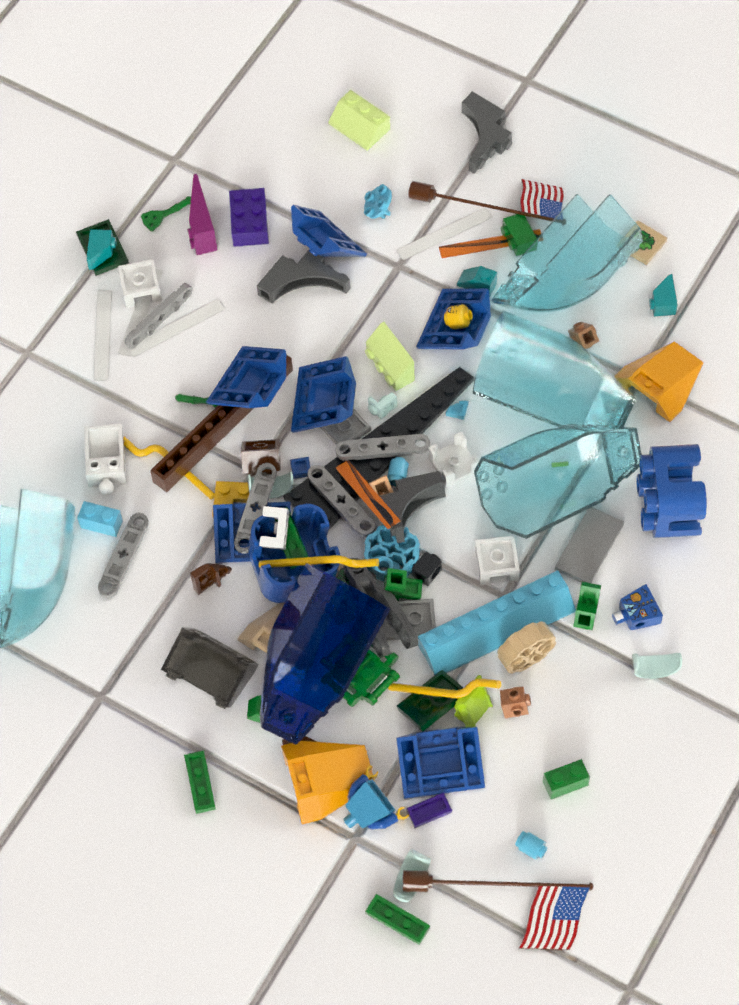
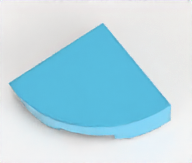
M459 401V403L449 406L446 416L464 420L469 401Z

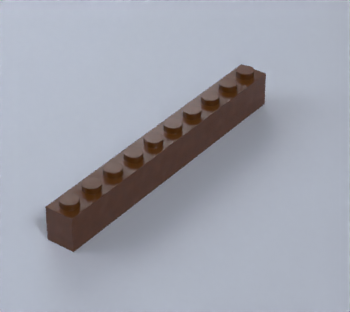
M286 354L287 377L293 371L292 358ZM218 405L150 470L153 483L167 493L254 408Z

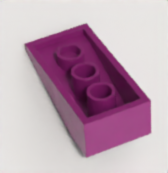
M196 173L193 174L189 214L190 228L187 231L191 249H195L196 255L217 251L214 227Z

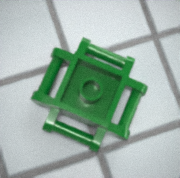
M347 633L343 637V641L327 657L320 661L330 671V673L324 676L321 683L326 687L329 686L343 697L350 707L355 706L360 699L374 706L382 693L400 678V675L391 669L399 656L393 652L391 655L384 656L387 660L383 663L375 653L366 647L369 644L374 648L366 634L358 643ZM348 646L352 647L353 649L335 666L333 662ZM385 676H388L372 693H370L383 680ZM334 679H336V680H337L338 682H340L343 686H345L348 690H350V691L353 693V695L350 694L347 690H345V689H344L341 685H339L336 681H334Z

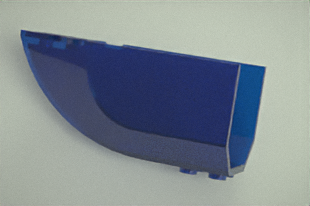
M306 563L281 609L269 636L260 703L261 728L297 745L315 727L314 724L321 717H325L329 713L328 710L335 703L338 704L342 700L387 617L390 608L351 585Z

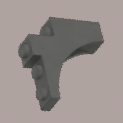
M472 91L462 101V114L473 123L479 137L478 146L469 159V171L475 174L478 169L484 167L485 162L492 158L496 152L502 154L511 147L512 132L503 128L506 123V111Z
M309 250L298 263L282 255L257 284L258 296L272 304L284 294L298 288L323 286L346 294L351 288L350 279L347 275L335 271L330 265H325L324 256H315Z
M440 471L395 480L396 488H393L392 493L379 495L400 519L398 524L389 528L391 536H395L397 543L405 542L404 529L406 523L418 509L434 500L446 497L444 480Z

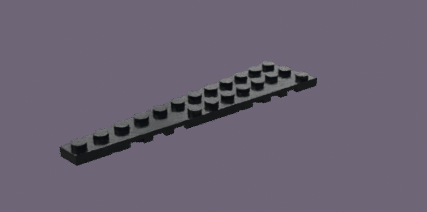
M461 367L457 368L362 439L423 434L474 381V377ZM384 444L381 445V450H385ZM347 449L342 454L349 453L350 449ZM400 456L362 460L352 459L348 461L369 484L380 478L389 469L392 459ZM336 457L325 465L324 468L357 502L361 497L336 469L337 466L346 460L342 461ZM318 471L314 473L312 476L314 478H320L322 476V473ZM308 479L283 496L284 500L290 502L293 507L302 504H313L320 507L327 515L330 525L329 530L342 517ZM338 498V503L344 504L345 500Z

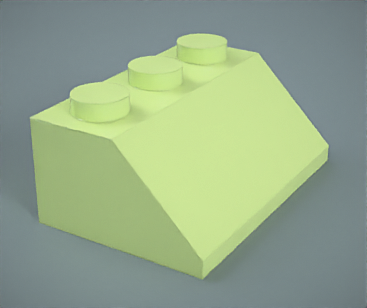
M350 90L338 101L328 124L368 151L390 130V116Z
M382 322L366 341L365 354L369 360L372 359L374 361L377 371L383 373L386 383L397 391L415 381L414 360L386 323Z

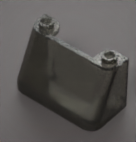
M182 627L161 670L166 672V677L174 681L177 678L183 679L212 695L216 701L215 704L226 709L232 707L256 672L259 664L198 629Z

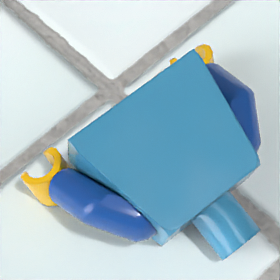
M373 766L367 767L366 774H362L351 784L347 796L348 802L345 805L350 814L343 819L349 828L358 823L361 828L368 827L371 830L385 829L397 823L398 819L405 820L409 816L408 814L402 817L400 810H403L405 807H400L396 811L374 782V779L378 776V771L376 774L370 775L369 771Z

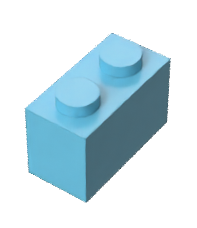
M86 501L83 502L77 517L80 528L117 537L123 522L120 510Z

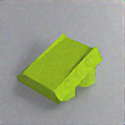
M478 675L475 679H482V676ZM477 687L467 696L459 698L455 702L454 709L456 712L454 717L463 722L466 727H476L475 724L487 709L493 707L487 688Z

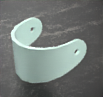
M292 471L276 477L269 499L284 496L292 490ZM248 474L247 478L250 493L254 478L250 477V474Z
M681 653L653 656L632 654L634 674L640 678L654 679L667 677L675 674L682 667Z
M414 849L408 852L394 885L393 895L395 898L403 902H409L414 897L416 892H403V870L427 871L431 858Z

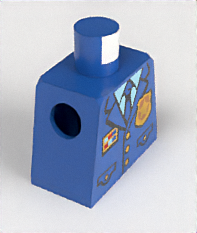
M647 584L623 597L619 602L620 611L612 614L616 625L626 621L630 630L659 625L663 618V614Z

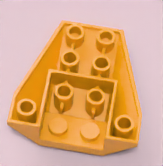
M674 341L624 366L612 380L626 390L631 386L636 388L657 404L656 412L671 422L683 410L704 362Z
M298 741L281 746L286 766H288L296 795L297 809L302 825L322 820L347 804V796L351 784L362 774L365 775L367 767L370 766L365 745Z

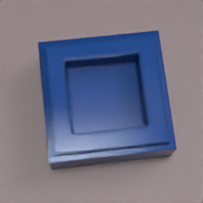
M309 457L291 459L293 479L308 477V470L310 468Z

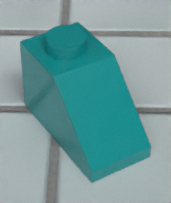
M90 230L86 259L89 270H93L112 256L113 248H116V237H113L112 230Z
M483 266L465 269L456 286L464 289H488L491 296L497 285V271Z
M669 274L653 291L652 299H649V308L653 310L654 317L676 315L678 304L672 274Z

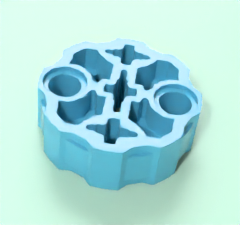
M384 525L377 527V530L372 534H368L364 542V559H379V566L367 567L368 571H371L376 579L384 582L386 571H381L380 568L382 567L407 571V577L412 573V567L419 560L420 543L417 536L412 535L407 527L404 529L405 542L397 543L395 536H391L390 529H387Z

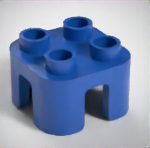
M698 444L650 447L649 455H640V474H637L636 485L638 497H644V508H641L642 531H652L653 538L701 536L702 527L697 520H702L706 517V488L704 482L692 481L693 466H698L701 461V452Z
M302 504L294 507L292 518L308 556L340 555L337 546L329 547L327 534L330 525L326 513L320 507L313 504ZM262 515L254 521L251 527L248 554L260 590L265 598L275 603H285L318 594L331 588L335 582L340 563L302 565L295 569H291L290 566L271 568L270 564L259 568V561L287 558L282 549L262 548V546H259L261 536H277V534H274L275 518Z

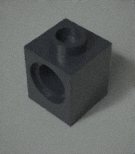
M426 551L412 567V577L422 580V583L428 587L442 570L441 559L437 555Z

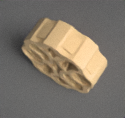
M533 622L507 638L497 651L499 654L498 658L509 673L522 672L547 656L556 645V637L545 622Z

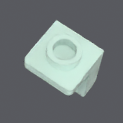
M393 392L383 396L379 402L375 401L371 396L368 398V410L372 415H377L380 419L398 407L397 396Z

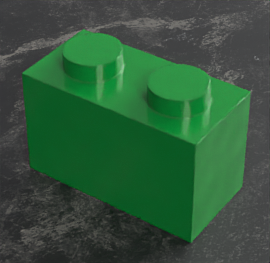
M515 214L503 218L501 233L504 237L506 236L510 250H513L516 256L535 251L538 239L526 217Z
M582 759L545 772L543 775V784L551 800L589 786L590 776Z

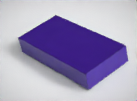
M444 792L406 808L414 828L452 813Z

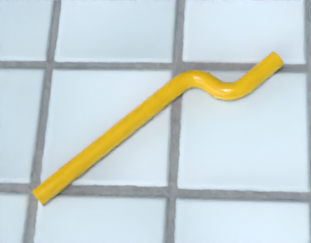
M125 436L123 437L124 446L136 456L143 457L152 452H158L165 457L169 453L164 447L156 444L150 445L145 449H138ZM191 471L185 475L210 500L214 498L215 493Z
M340 555L259 561V568L267 564L274 568L340 563L354 568L379 566V559L353 560Z
M483 678L475 679L460 690L392 683L388 690L448 698H462L470 694L477 687L499 689L501 681Z

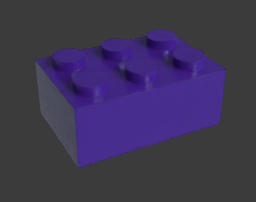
M265 188L229 190L233 247L269 244Z

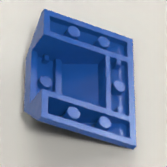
M292 205L293 233L298 237V242L310 248V253L315 256L366 257L367 253L321 211Z
M442 289L417 343V349H467L478 346L491 318L489 290ZM464 304L472 311L473 318L468 327L453 330L445 324L444 313L450 306Z
M242 346L207 399V404L241 408L268 407L286 379L285 349Z
M347 356L299 367L291 426L292 433L341 423L353 415L356 381Z
M268 502L267 504L268 507H288L291 513L290 502ZM246 503L213 505L215 563L251 561L249 554L239 553L234 544ZM258 504L251 506L253 512H256L257 509L260 510ZM242 539L239 542L240 547H248L249 540Z
M451 727L415 732L396 737L404 799L436 795L443 792L451 793L485 788L477 727Z

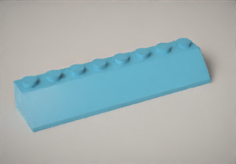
M557 570L419 635L418 647L434 675L441 670L448 673L499 649L508 637L526 625L541 621L549 625L576 612V608L569 588Z

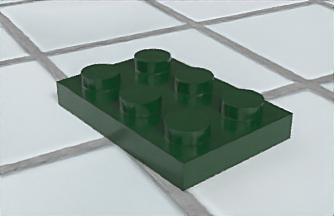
M109 219L76 231L77 238L86 257L90 230H112L113 237H116V248H113L112 256L93 269L95 276L129 263Z
M443 670L422 685L424 687L450 690L464 688ZM412 693L400 702L397 708L399 712L423 732L450 711L459 698Z

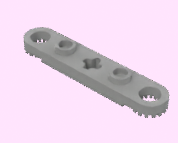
M187 283L182 284V286L180 285V288L169 295L136 326V329L129 332V335L125 338V344L133 349L147 336L152 335L155 329L173 312H177L180 306L191 296L193 287Z
M424 434L347 440L339 442L336 445L335 451L337 457L342 461L406 456L417 453L423 454L430 447V439ZM418 440H421L425 442L426 445L423 447H418L415 443L418 442ZM382 444H384L385 450H381ZM345 447H348V449H350V452L347 454H342L340 452V450Z
M263 463L257 469L234 544L236 550L242 554L248 553V547H240L239 542L242 539H250L251 527L254 521L263 515V506L268 504L277 476L275 467L270 463ZM265 469L272 471V475L268 478L263 477L261 474ZM258 504L260 510L257 509L256 512H253L251 506Z
M314 465L309 468L308 480L316 487L318 492L358 535L367 537L368 534L375 532L373 519L323 466ZM319 471L322 473V476L314 478L312 474ZM338 498L344 499L345 503H338ZM367 523L371 528L365 531L360 526Z
M135 513L130 517L98 585V591L104 598H112L117 594L148 529L149 521L143 513ZM138 519L144 521L140 527L134 525V522ZM124 552H126V553H127V556H124L123 558H121V557H120V554H123ZM105 585H113L111 591H103Z

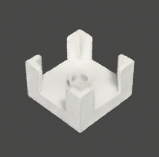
M154 259L118 266L126 308L135 306L134 298L152 295L153 302L162 301Z
M462 432L454 436L453 444L438 450L437 444L428 447L429 460L435 470L441 472L446 488L480 472V460L477 455H474V458L466 447L467 440Z
M263 506V516L278 519L274 526V534H277V536H261L259 546H262V548L286 550L289 510L287 508Z
M514 536L475 540L476 558H478L480 585L490 584V577L509 575L510 582L519 581L520 569Z

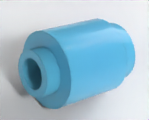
M402 457L392 459L389 465L387 478L390 485L395 487V480L407 477L409 463Z
M522 831L515 843V846L519 847L518 850L535 860L538 857L543 858L548 849L545 846L546 842L530 832Z

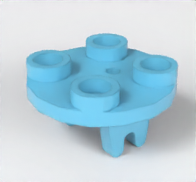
M381 184L372 192L368 191L364 197L366 200L364 215L372 219L378 217L385 219L386 215H391V212L388 210L392 198V192L389 187Z

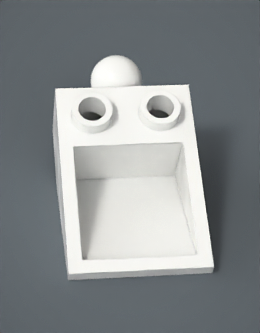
M122 424L84 427L85 471L88 487L99 486V491L103 495H109L113 492L115 484H126Z

